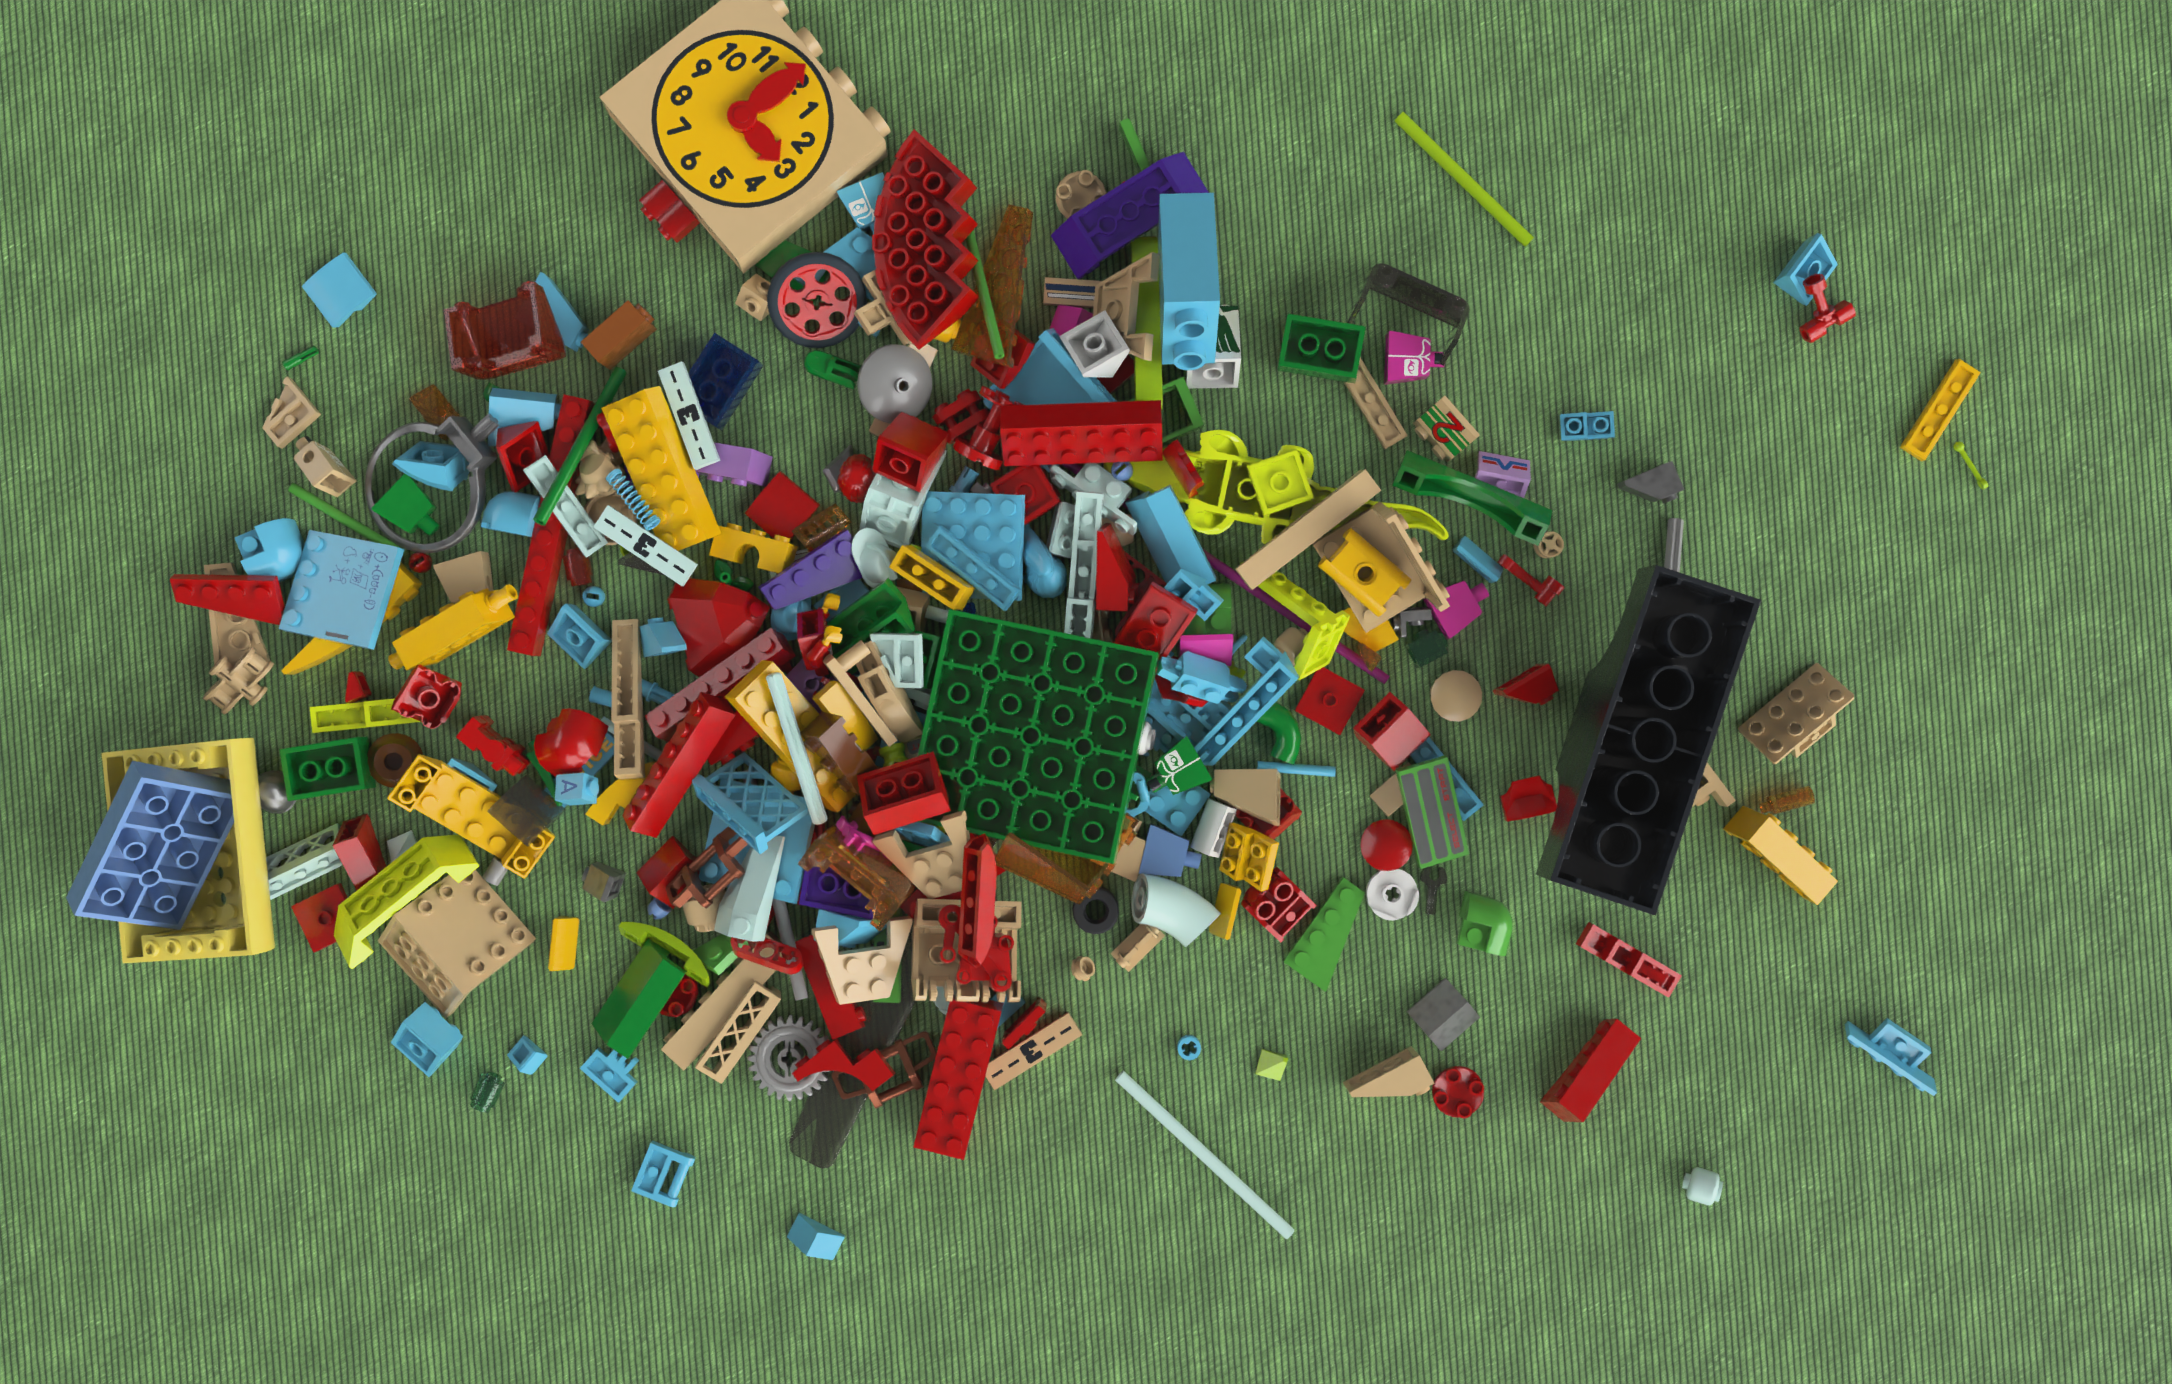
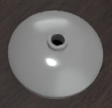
M898 344L882 346L873 351L860 368L857 381L859 398L867 412L880 421L892 423L901 412L916 417L926 407L931 396L932 375L926 360L916 350L908 346ZM901 381H904L905 387L903 390L899 389V384Z

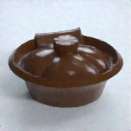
M390 733L378 738L371 745L367 754L371 776L378 783L394 788L417 755H423L420 746L411 737L400 733Z

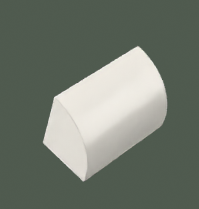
M1208 798L1190 847L1208 856L1219 858L1226 840L1229 823L1233 822L1237 809Z

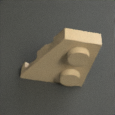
M289 377L283 380L282 383L285 385L279 399L275 398L271 407V414L267 416L262 427L276 446L281 449L286 447L321 415L297 384Z

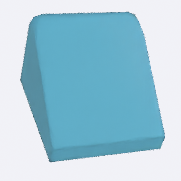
M524 1035L507 1054L520 1072L530 1075L547 1058L546 1053Z

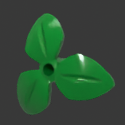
M716 560L714 575L717 580L746 592L753 588L754 583L748 577L739 576L732 580L733 570L730 565L722 560Z

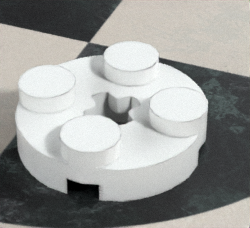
M1401 869L1393 871L1379 870L1371 877L1367 884V904L1376 915L1383 919L1399 920L1411 914L1418 904L1419 891L1412 876ZM1396 887L1399 897L1388 901V895L1385 894L1386 890Z

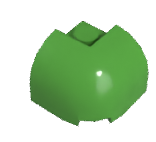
M1230 583L1207 584L1224 601L1206 621L1196 614L1182 635L1231 634L1232 600Z
M1465 891L1459 916L1462 917V922L1456 944L1494 955L1506 956L1513 927L1510 911L1502 902L1496 899Z

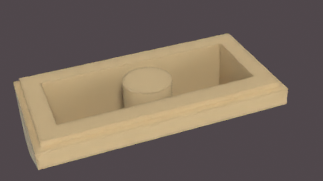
M1407 762L1403 767L1410 766L1411 764ZM1396 773L1369 795L1386 816H1390L1403 805Z

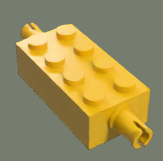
M508 584L499 590L489 591L486 588L477 593L470 591L459 596L460 601L458 603L447 604L439 609L440 613L438 615H430L419 621L420 626L416 628L410 627L400 632L401 637L392 642L397 652L389 655L388 661L390 665L396 670L404 666L407 671L414 669L418 664L422 666L437 664L515 618L508 603L518 598L516 589Z

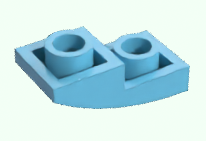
M1613 411L1560 414L1561 441L1615 438Z

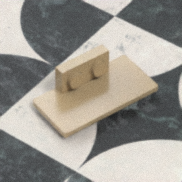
M1815 663L1744 722L1738 730L1773 764H1777L1789 753L1797 758L1836 726L1835 715L1854 700V694L1820 664Z

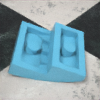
M342 253L335 257L302 285V288L332 328L340 327L354 311L362 310L377 295L347 253Z

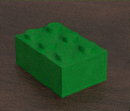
M1288 314L1278 371L1355 384L1366 326Z
M354 737L279 749L287 801L376 788V781L371 776L367 758L370 748L369 737Z

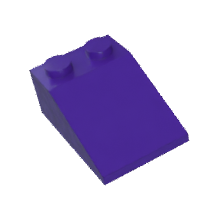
M808 852L799 904L871 920L880 918L884 913L892 865L865 859Z

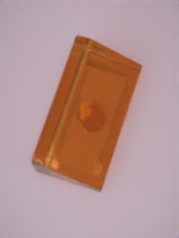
M435 384L409 398L428 423L441 425L450 416L460 417ZM446 434L438 435L441 439L445 441L449 440V437Z

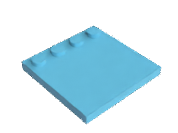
M721 779L719 786H727L728 779ZM733 780L732 786L746 785L744 782ZM731 793L730 799L743 800L744 793ZM749 793L748 800L762 799V793ZM767 793L766 800H780L781 794ZM794 795L807 807L805 798L803 796ZM746 807V814H759L760 807ZM765 807L764 814H778L779 807ZM783 807L782 814H792L798 809L795 807ZM714 812L705 849L713 843L712 839L728 827ZM809 813L778 834L779 836H784L785 841L773 899L793 904L798 903L807 853L810 849L815 827ZM762 822V828L766 832L776 825V822ZM736 834L728 841L731 845L739 835ZM749 844L734 857L740 865L751 847ZM717 853L701 867L699 873L701 881L715 884L728 871Z

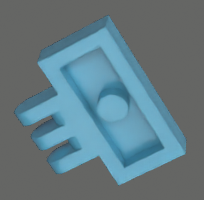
M599 1047L580 1069L619 1103L638 1082L629 1072L639 1062V1059L635 1057L627 1064L625 1062L627 1058L623 1055L622 1057L618 1056L617 1051L613 1050L608 1055Z

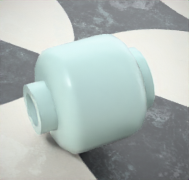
M1696 1167L1692 1170L1691 1174L1685 1173L1682 1188L1687 1189L1686 1196L1689 1200L1704 1205H1712L1714 1201L1719 1202L1723 1182L1720 1181L1717 1173Z

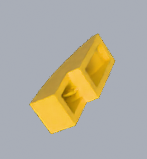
M831 680L812 698L823 712L840 715L845 719L846 722L842 726L848 734L853 732L858 739L855 742L861 750H867L878 740L864 714L838 681Z
M656 762L645 764V778L618 779L597 798V804H592L585 815L601 825L609 824L620 806L626 808L637 793L638 787L643 784L650 773L652 765Z

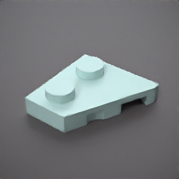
M870 634L872 643H876L882 655L880 659L884 667L889 670V677L895 688L924 687L922 634Z

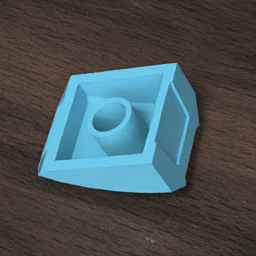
M419 441L392 463L393 466L417 481L452 492L463 480H467L469 471L466 467L470 464L455 445Z

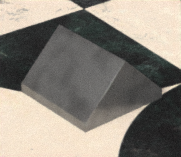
M1446 978L1406 1011L1440 1051L1445 1049L1480 1018L1468 1001Z

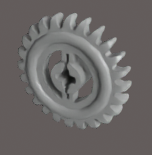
M789 1015L787 1023L784 1022L782 1016H779L777 1025L772 1020H769V1030L761 1027L759 1031L762 1037L758 1035L754 1037L753 1040L757 1045H750L749 1050L755 1054L747 1057L754 1064L748 1069L749 1071L757 1072L752 1078L754 1081L761 1079L762 1082L759 1089H763L766 1086L769 1087L768 1096L776 1091L778 1100L782 1098L783 1094H786L788 1101L792 1100L793 1094L799 1100H802L803 1091L808 1096H812L813 1091L811 1087L819 1090L821 1089V1084L818 1080H828V1077L823 1072L829 1071L811 1074L800 1081H797L792 1075L796 1069L795 1064L804 1058L802 1048L795 1044V1041H798L805 1047L808 1057L811 1059L819 1053L816 1048L828 1039L827 1035L823 1037L818 1036L822 1029L821 1027L815 1030L811 1029L813 1020L805 1026L803 1025V1016L796 1023H794L793 1015ZM784 1040L785 1047L779 1053L777 1061L780 1068L785 1070V1076L775 1070L771 1060L774 1047ZM789 1052H792V1056L796 1057L793 1063L790 1062V1058L785 1057Z

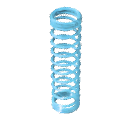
M620 469L611 471L606 476L607 482L613 485V489L617 490V494L621 495V499L625 500V504L629 505V509L633 510L632 513L637 514L636 518L641 519L640 523L644 524L646 530L655 528L660 523V518L657 515H653L643 523L642 520L651 515L653 510H649L639 518L638 515L647 510L649 505L644 506L638 513H635L634 510L642 506L645 500L640 501L634 508H631V504L637 502L641 495L636 496L630 503H627V499L636 495L637 490L623 498V494L631 491L634 486L631 485L623 493H619V490L626 487L630 481H625L619 488H615V485L622 482L626 476H622L623 472Z

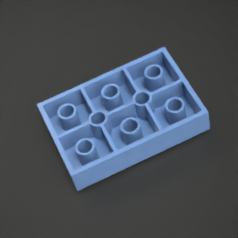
M132 761L66 897L74 916L181 930L234 823L230 780Z

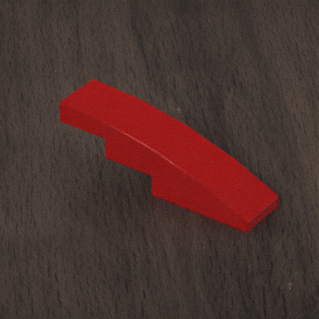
M1590 922L1587 923L1576 942V945L1668 998L1682 976Z

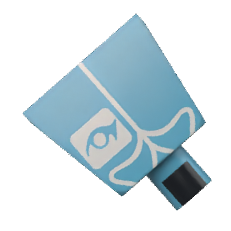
M883 172L837 191L838 196L857 227L863 232L871 229L873 235L876 201L878 195H881L885 183Z

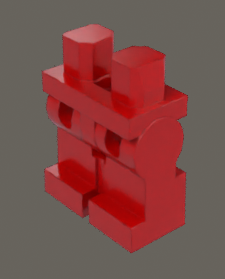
M487 715L472 717L457 734L456 738L472 751L480 750L486 761L494 762L491 767L496 771L505 769L509 774L515 776L517 773L522 774L531 764V761L522 754L526 748L521 744H516L513 739L502 737L490 727L494 721Z

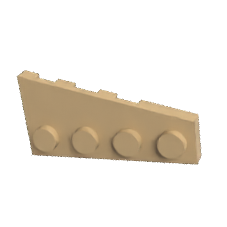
M234 563L204 565V572L208 575H238ZM209 610L214 665L224 655L228 658V662L235 665L251 647H254L256 649L255 652L267 662L270 661L254 619Z

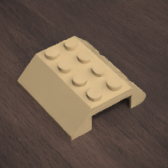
M917 899L912 927L911 982L914 1001H926L927 990L929 1001H936L938 996L937 987H943L946 1001H953L954 991L955 1001L978 1002L979 997H981L982 1002H988L990 998L989 981H971L966 985H961L956 981L955 976L961 957L958 954L959 936L956 932L953 949L956 952L955 960L946 964L939 958V953L943 949L945 929L941 927L938 921L939 912L943 907L950 904L961 907V900ZM995 901L994 913L998 920L995 933L1009 935L1014 940V946L1009 950L1012 984L1008 990L1001 993L996 992L998 1002H1004L1005 997L1007 1002H1020L1021 981H1017V930L1021 928V902ZM954 913L948 914V920L956 922L957 916ZM949 950L943 952L944 959L951 960L952 953ZM997 981L1000 986H1004L1006 981Z

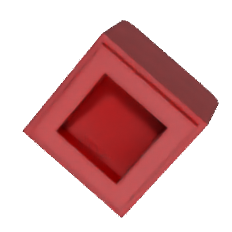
M349 672L345 702L354 703L371 696L372 693L363 672Z

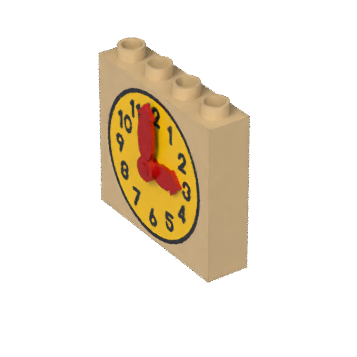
M720 0L600 96L609 116L743 274L838 197V190L856 183L887 157L884 137L891 132L883 117L873 107H869L862 113L850 99L857 93V90L842 69L837 66L828 73L816 58L823 53V50L811 32L803 26L794 33L782 19L789 13L783 0Z

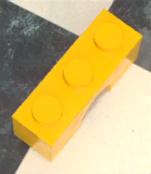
M727 523L726 527L719 526L722 534L713 538L709 553L710 556L743 564L746 552L756 547L759 552L757 568L779 574L794 563L798 546L790 544V538L775 535L774 539L765 537L766 532L751 529L750 533L742 531V526Z

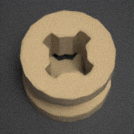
M1546 532L1539 546L1533 544L1534 551L1539 557L1552 558L1562 552L1564 541L1558 533Z

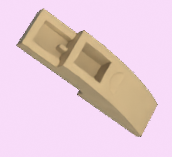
M872 641L865 643L871 653L856 664L861 674L857 678L870 702L886 726L901 743L922 735L923 726L905 689L895 688L889 677V670L884 667L880 659L882 655L876 643H872Z

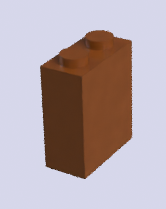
M627 300L585 337L581 343L600 364L611 370L657 330L652 324L655 319L639 303L634 305Z

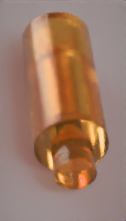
M1805 786L1767 797V802L1759 804V808L1762 814L1771 812L1772 815L1814 804L1815 797L1810 786Z

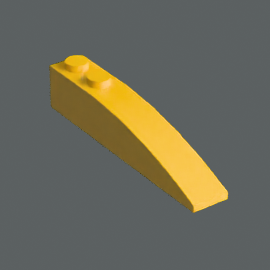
M400 562L382 623L387 619L391 620L401 611L399 607L405 601L409 602L414 599L419 593L418 589L423 585L402 562ZM314 637L281 671L286 675H295L329 660L353 645Z

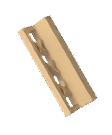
M754 981L699 1059L695 1068L722 1084L780 1002L781 991L773 986L768 989ZM757 990L764 994L765 997L758 1006L752 1007L750 998ZM748 1003L749 1008L743 1009L745 1005ZM750 1013L751 1016L743 1027L737 1028L736 1018L738 1015ZM735 1034L736 1038L729 1048L722 1049V1038ZM720 1055L721 1059L713 1070L704 1065L709 1057Z

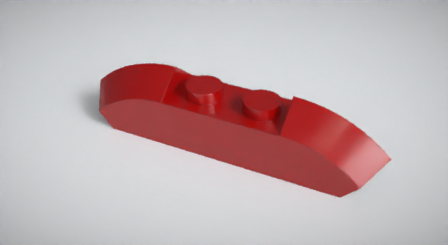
M985 833L969 839L964 846L958 954L963 960L976 968L982 964L989 951L993 937L997 869L993 848Z

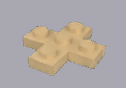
M875 270L864 275L862 281L871 293L874 301L856 310L854 315L866 334L869 336L890 324L904 346L911 343L901 331L885 304L883 293L877 283Z

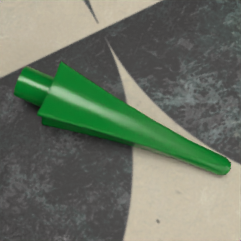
M535 740L528 743L531 752L527 753L526 756L539 773L555 801L556 783L554 776L539 764L535 755ZM555 801L557 806L562 805L561 802Z

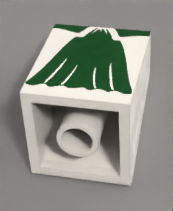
M1220 305L1215 363H1207L1196 370H1186L1188 389L1238 388L1241 364L1238 306Z

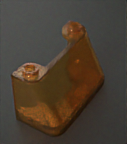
M836 821L816 838L798 862V865L807 872L813 867H820L822 873L829 867L832 868L870 900L865 907L868 911L871 909L873 912V919L870 924L881 931L913 893L916 886L881 852L865 845L860 851L852 843L850 846H847L843 841L845 836L836 827Z

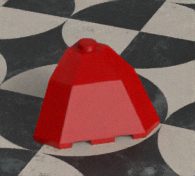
M689 578L684 586L675 583L667 598L670 610L673 609L676 627L687 645V650H685L687 668L698 677H701L750 643L759 631L770 609V606L741 589L722 582Z

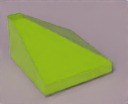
M1261 1049L1255 1074L1280 1081L1288 1061L1287 1055Z

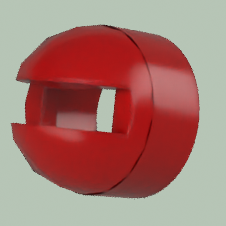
M416 552L409 558V566L414 572L426 573L432 566V559L426 553ZM423 557L424 560L415 566L414 563Z

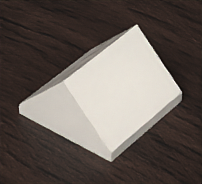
M1105 310L1059 336L1083 377H1113L1130 352L1129 347Z

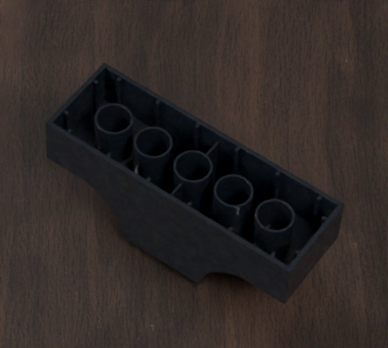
M1659 565L1638 568L1617 631L1599 663L1587 673L1555 769L1559 774L1557 808L1536 875L1656 916L1761 603L1760 599Z

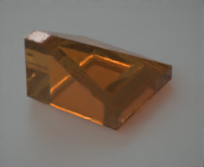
M1357 643L1355 648L1367 669L1372 672L1382 659L1381 656L1365 644Z

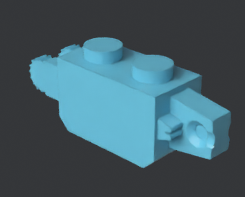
M1189 651L1183 653L1178 660L1161 657L1158 661L1157 675L1170 680L1172 690L1216 704L1221 700L1232 703L1236 702L1239 698L1238 694L1243 693L1247 689V683L1243 679L1230 675V669L1225 663Z

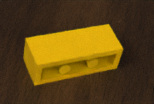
M902 545L889 568L952 610H963L975 590V587L912 545Z

